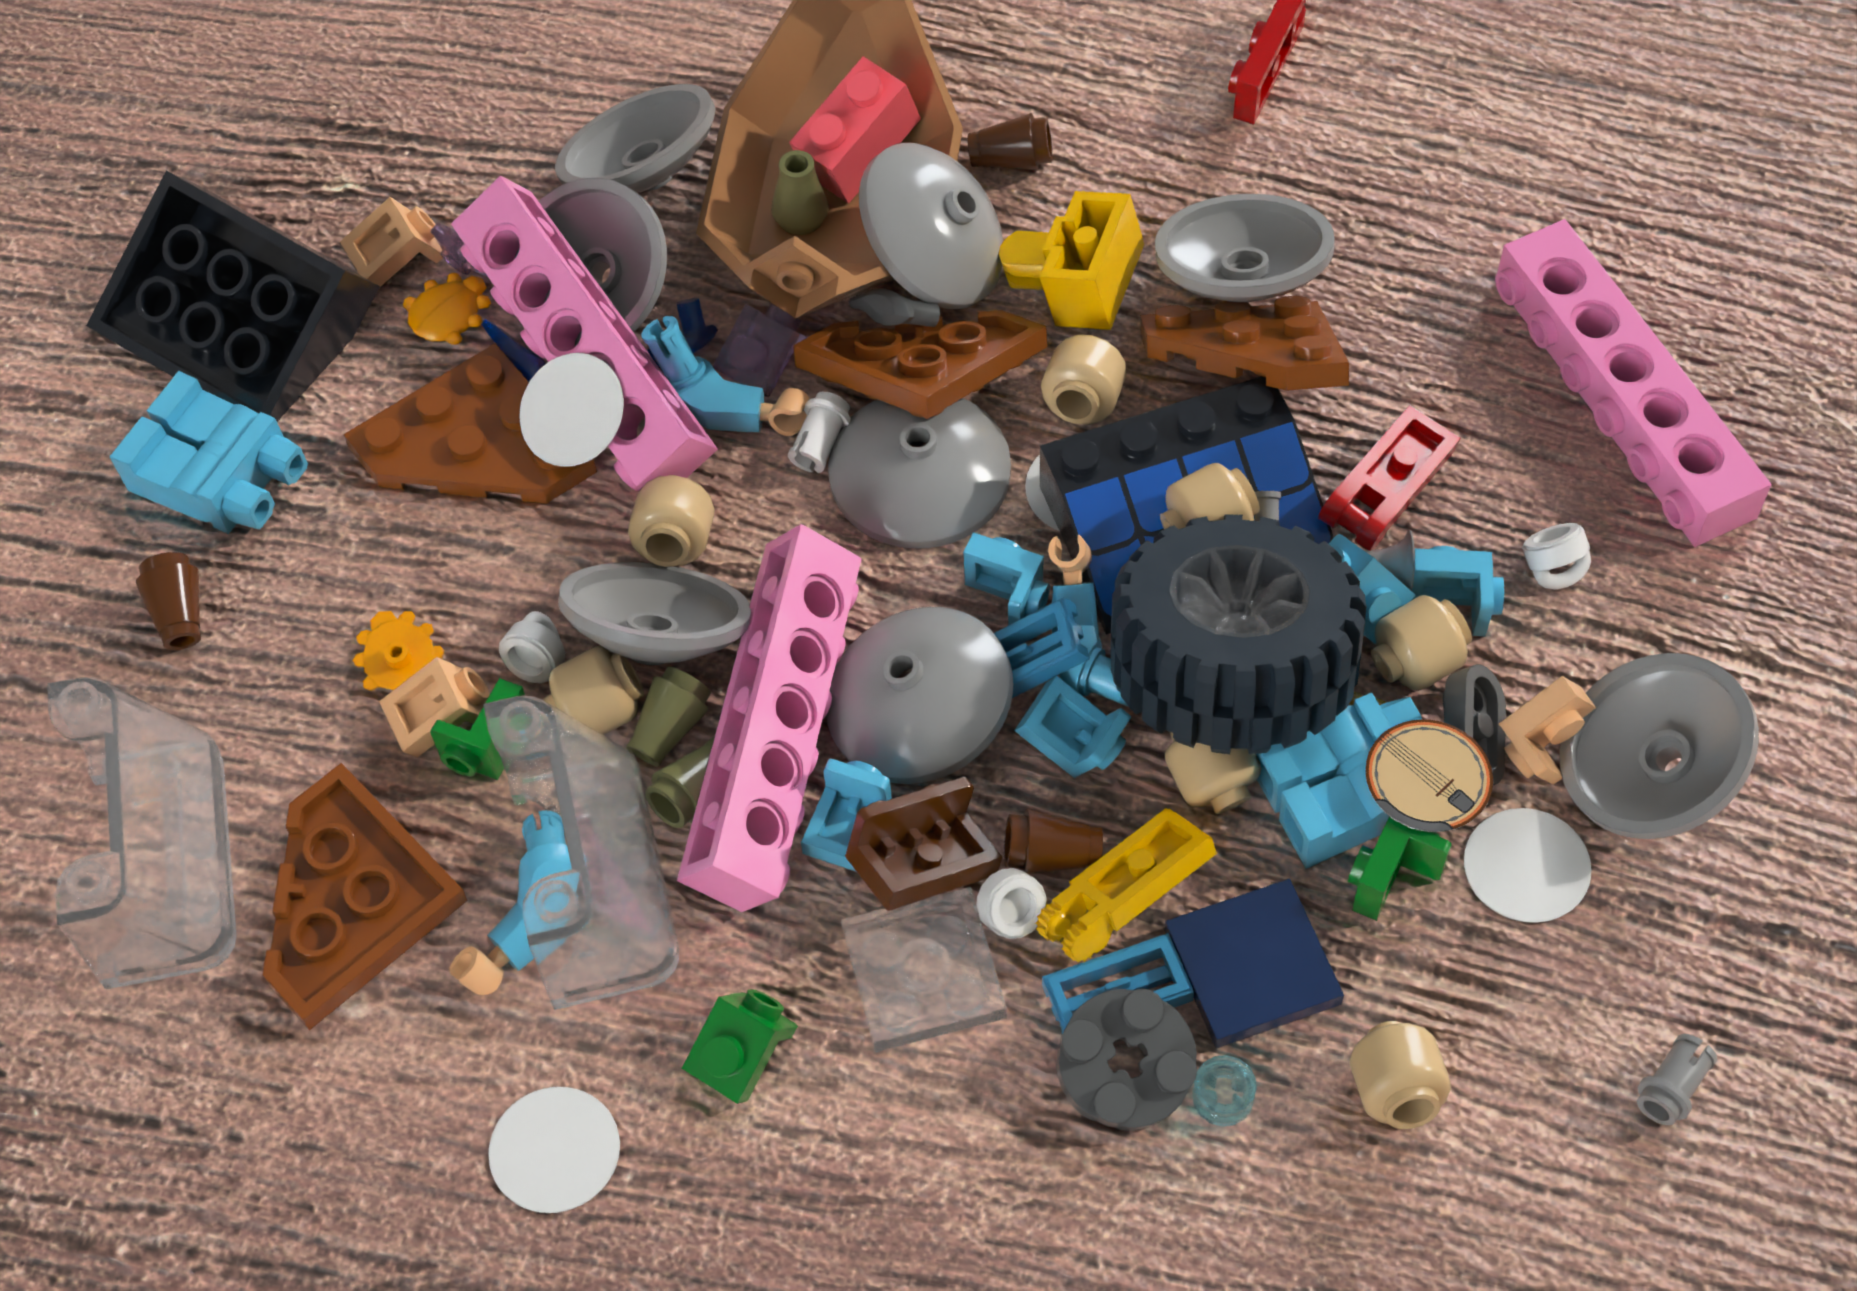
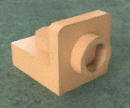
M391 197L384 201L340 241L359 275L380 287L419 252L435 263H438L446 256L435 239V236L439 234V229L428 214L417 206L409 210Z
M436 657L379 702L402 752L418 758L435 745L430 730L436 720H441L457 727L465 721L474 724L490 693L483 679L473 669L469 667L461 668Z
M1561 676L1499 723L1511 740V743L1504 747L1508 757L1525 777L1530 778L1535 774L1537 777L1553 785L1563 779L1561 770L1544 747L1549 743L1553 745L1560 744L1578 733L1585 724L1583 718L1596 709V707L1580 686Z

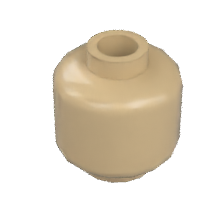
M1076 335L1066 338L1054 349L1041 382L1042 398L1048 408L1064 421L1085 425L1101 422L1113 412L1126 379L1125 360L1118 349L1108 341L1096 336Z
M1213 463L1168 486L1166 490L1167 511L1160 514V520L1164 529L1173 525L1181 529L1186 527L1189 520L1207 516L1209 521L1224 520L1225 514L1243 515V520L1254 521L1253 515L1259 513L1260 507L1251 484L1238 468L1230 471L1222 464Z
M668 475L659 476L648 481L637 494L629 522L628 535L632 546L643 558L659 566H685L697 560L706 549L715 510L711 496L701 485L685 477Z
M1421 595L1378 621L1375 627L1377 647L1371 650V656L1377 669L1388 682L1392 683L1398 679L1406 687L1419 691L1431 686L1466 663L1467 645L1472 642V635L1466 620L1453 603L1446 599L1439 602L1431 596Z
M595 646L556 666L550 672L549 687L551 694L544 697L543 702L550 719L559 731L562 732L570 728L579 738L592 741L631 721L637 715V699L644 696V690L634 667L627 657L616 653L613 654L602 646Z
M1170 733L1174 742L1166 749L1165 761L1187 805L1191 807H1204L1211 804L1215 813L1220 814L1243 804L1251 798L1247 786L1255 782L1261 773V763L1256 754H1249L1248 749H1231L1230 754L1211 752V746L1196 743L1194 748L1176 742L1173 738V733Z
M1387 1021L1371 1028L1367 1035L1353 1048L1349 1059L1350 1067L1364 1110L1369 1116L1378 1122L1389 1124L1394 1128L1413 1129L1423 1126L1438 1115L1441 1106L1448 1098L1451 1083L1436 1039L1428 1030L1410 1023Z

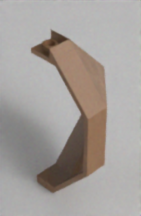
M793 0L724 107L696 234L748 288L794 318L895 280L883 266L868 240L860 214L859 193L848 204L822 186L829 204L828 214L816 231L806 235H794L786 232L776 222L771 212L779 175V161L784 154L793 151L789 143L790 140L863 56L904 82L918 110L921 120L901 143L926 145L945 153L956 161L958 160L963 127L912 0Z

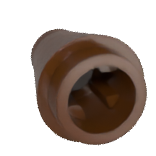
M1029 113L981 129L979 132L968 133L967 136L968 152L972 167L1039 170L1040 164L1053 162L1052 138L1047 117L1034 118L1033 114Z
M179 552L161 553L145 559L139 565L140 576L136 579V586L158 634L162 638L164 648L180 650L196 645L201 640L199 630V571L197 567L190 564L189 557L186 554Z
M1026 809L1024 815H1008L1004 838L1005 867L1020 868L1021 871L1027 874L1086 868V866L1089 867L1102 857V828L1089 827L1086 824Z

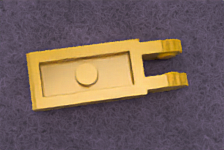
M1165 808L1069 881L1070 886L1053 898L1049 905L1046 904L1044 909H1041L1040 915H1037L1038 920L1035 922L1037 925L1036 930L1048 941L1054 942L1057 940L1059 942L1061 938H1064L1063 942H1061L1064 954L1078 963L1081 960L1085 962L1087 958H1092L1093 953L1097 954L1107 946L1113 929L1116 932L1214 857L1217 852L1212 837L1170 808Z

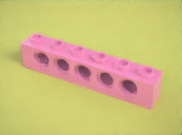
M499 176L451 223L464 242V245L460 248L461 253L475 269L486 274L494 285L490 290L492 297L507 313L517 317L525 328L520 332V335L535 354L543 359H547L548 362L570 353L590 354L603 360L615 372L623 391L624 410L619 429L608 447L618 460L614 464L615 471L629 487L635 491H640L648 481L659 476L676 475L685 478L689 477L718 448L533 193ZM550 290V295H549L548 299L546 300V302L544 303L546 294H547L548 291ZM582 331L580 341L575 346L576 338L578 334ZM645 417L644 429L637 437L638 425Z
M1566 219L1505 244L1495 277L1500 297L1507 305L1515 307L1527 323L1530 336L1535 344L1548 351L1560 367L1565 384L1571 391L1578 392L1593 411L1595 422L1600 431L1605 436L1614 439L1626 455L1633 475L1640 482L1647 483L1662 503L1663 512L1669 523L1674 528L1681 529L1692 545L1697 547L1757 519L1772 484Z
M802 524L770 541L765 546L749 606L751 609L749 626L747 631L741 636L677 878L678 882L740 912L779 898L780 893L788 882L790 866L787 862L793 837L804 818V806L802 805L808 777L814 770L818 760L816 743L821 723L832 703V694L829 690L835 666L845 649L843 633L848 612L854 605L859 591L856 580L862 558Z

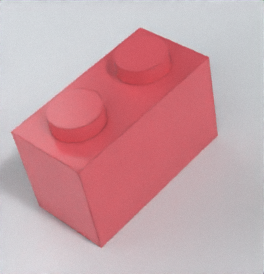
M863 56L789 143L793 151H804L812 156L821 186L849 204L859 193L861 178L869 162L886 148L901 143L921 120V117L907 85Z

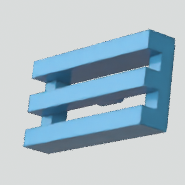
M1063 597L994 633L1006 651L1013 673L1012 698L1090 659L1087 648L1080 644L1079 639L1084 637L1082 627L1074 621V617L1078 616L1076 604ZM1058 626V631L1029 646L1025 644V642Z
M1169 933L1042 976V987L1046 997H1049L1054 1017L1060 1023L1061 1034H1063L1074 1012L1082 1004L1106 991L1115 989H1151L1173 981L1174 984L1153 992L1174 1008L1192 1002L1194 997V990ZM1163 958L1166 964L1132 977L1127 976L1109 982L1103 987L1066 999L1064 991Z

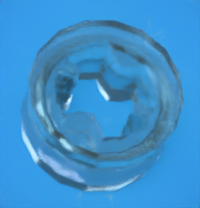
M1228 1055L1215 1056L1200 1066L1197 1070L1192 1091L1193 1104L1198 1114L1207 1122L1221 1127L1233 1126L1243 1121L1252 1111L1257 1090L1256 1078L1251 1068L1239 1058ZM1217 1078L1231 1079L1232 1090L1243 1092V1096L1240 1097L1235 1093L1233 1094L1231 1104L1217 1103V1093L1207 1090L1205 1087L1208 1084L1215 1088Z

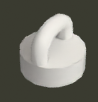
M1577 523L1559 524L1543 529L1526 539L1522 546L1529 568L1532 570L1538 584L1544 588L1558 590L1569 587L1581 580L1590 568V546L1584 528ZM1574 562L1571 568L1562 573L1551 574L1549 572L1551 569Z
M539 611L530 612L522 621L516 622L499 643V653L503 663L514 675L527 682L544 683L549 681L550 672L565 661L566 652L554 623L547 615Z
M1015 868L1001 869L990 875L982 884L977 896L974 912L977 918L997 935L1008 939L1022 938L1037 928L1035 924L1038 920L1037 915H1040L1041 909L1046 907L1047 897L1043 886L1026 872Z

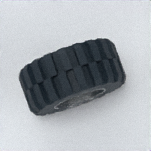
M1225 514L1224 520L1209 521L1207 516L1191 519L1186 524V527L1181 529L1173 525L1160 531L1154 537L1153 543L1148 540L1144 542L1129 557V561L1121 567L1115 579V591L1112 593L1110 649L1113 681L1121 690L1120 696L1135 714L1142 712V720L1160 734L1166 730L1172 732L1175 741L1192 748H1194L1196 743L1211 746V752L1230 754L1231 749H1248L1249 754L1267 753L1271 749V745L1280 743L1284 749L1303 742L1307 738L1308 731L1316 735L1334 722L1335 717L1347 708L1353 698L1354 687L1358 685L1366 617L1365 594L1359 587L1360 581L1346 561L1342 562L1340 554L1325 541L1320 544L1314 542L1311 532L1294 526L1290 530L1281 527L1276 519L1260 517V521L1243 520V515Z

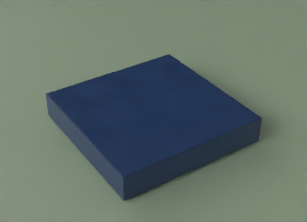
M1290 878L1165 921L1164 931L1166 934L1169 933L1194 990L1193 998L1215 1048L1342 1005L1344 993Z

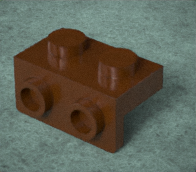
M966 777L942 784H931L922 790L887 801H876L858 811L845 857L887 911L987 879L999 870L1003 858L1002 855L966 813L974 790V786Z

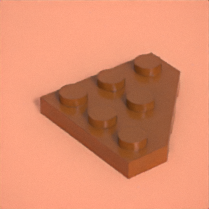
M1284 296L1276 299L1272 305L1251 306L1248 302L1223 301L1216 304L1215 309L1191 311L1189 307L1182 305H1168L1157 308L1155 314L1140 315L1141 339L1148 358L1168 362L1174 359V353L1183 354L1186 358L1196 361V369L1231 378L1242 376L1243 369H1247L1259 376L1266 377V386L1286 391L1349 386V361L1318 301H1310L1307 297Z
M1003 310L977 312L978 322L960 321L943 325L941 314L935 327L898 324L894 325L895 329L872 328L859 331L858 321L837 322L793 345L795 367L818 375L827 382L838 383L861 392L870 399L881 400L909 411L913 416L928 419L939 415L948 406L972 392L979 391L985 384L1010 369L1019 367L1025 360L1047 348V326Z
M496 343L343 434L348 448L378 486L383 488L404 490L405 483L437 486L438 492L443 494L487 498L488 492L521 495L523 502L547 504L597 473L594 459L576 466H556L543 461L531 451L523 437L520 426L521 401L529 382Z
M342 763L289 803L286 829L289 833L284 863H280L272 911L275 916L271 949L266 950L263 977L268 985L309 1031L468 901L464 890Z

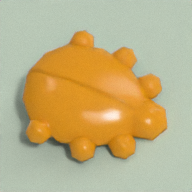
M454 272L447 275V283L438 284L435 280H427L424 283L425 291L420 293L417 298L408 296L404 299L403 307L408 311V325L415 335L428 341H447L451 345L459 344L463 340L461 333L465 332L469 327H479L483 324L482 316L477 314L478 310L488 308L491 304L490 298L482 295L487 288L484 280L473 275L462 280L461 276Z
M379 611L370 620L371 631L364 630L356 636L357 642L360 645H365L364 652L356 654L352 660L356 667H364V672L368 675L363 680V688L369 691H373L378 687L394 690L436 657L442 659L444 649L441 646H433L430 636L434 633L432 624L424 623L419 627L414 625L416 617L412 611H404L399 615L398 619L392 611Z

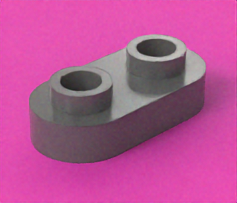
M1476 664L1453 672L1447 678L1442 698L1444 723L1464 731L1480 745L1490 762L1493 785L1502 780L1505 772L1504 747L1506 733L1499 723L1506 719V702L1502 687L1493 672L1483 665Z

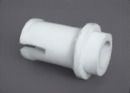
M819 392L815 398L809 399L806 402L804 408L807 415L793 447L788 452V458L795 466L812 473L814 470L817 473L824 471L826 460L841 428L848 426L851 421L848 414L850 406L843 398L830 392Z

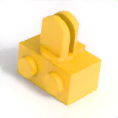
M1075 191L1065 216H1056L1049 232L1015 231L1001 244L999 257L1011 288L1044 290L1055 326L1111 330L1145 244L1130 194Z

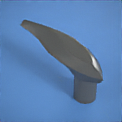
M886 288L867 290L853 296L848 301L851 308L866 312L875 322L885 326L912 324L935 327L940 316L938 304L910 300Z

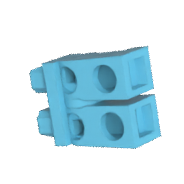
M180 371L175 374L146 410L151 420L142 416L109 456L129 492L197 520L211 522L214 528L227 534L232 531L236 524L261 529L273 514L275 505L270 492L264 489L272 478L287 485L295 484L308 466L301 447L283 436L274 417L262 412L258 414L244 405L232 404L204 391L197 379Z
M1369 693L1355 699L1354 705H1348L1343 712L1335 717L1334 722L1318 734L1314 735L1308 731L1307 738L1299 744L1285 749L1281 743L1271 745V749L1267 753L1256 754L1261 763V773L1257 781L1275 814L1280 812L1279 821L1305 869L1381 835L1389 815L1379 807L1370 793L1366 781V760L1371 747L1385 731L1406 721L1422 720L1421 714L1411 697L1379 705L1373 693Z

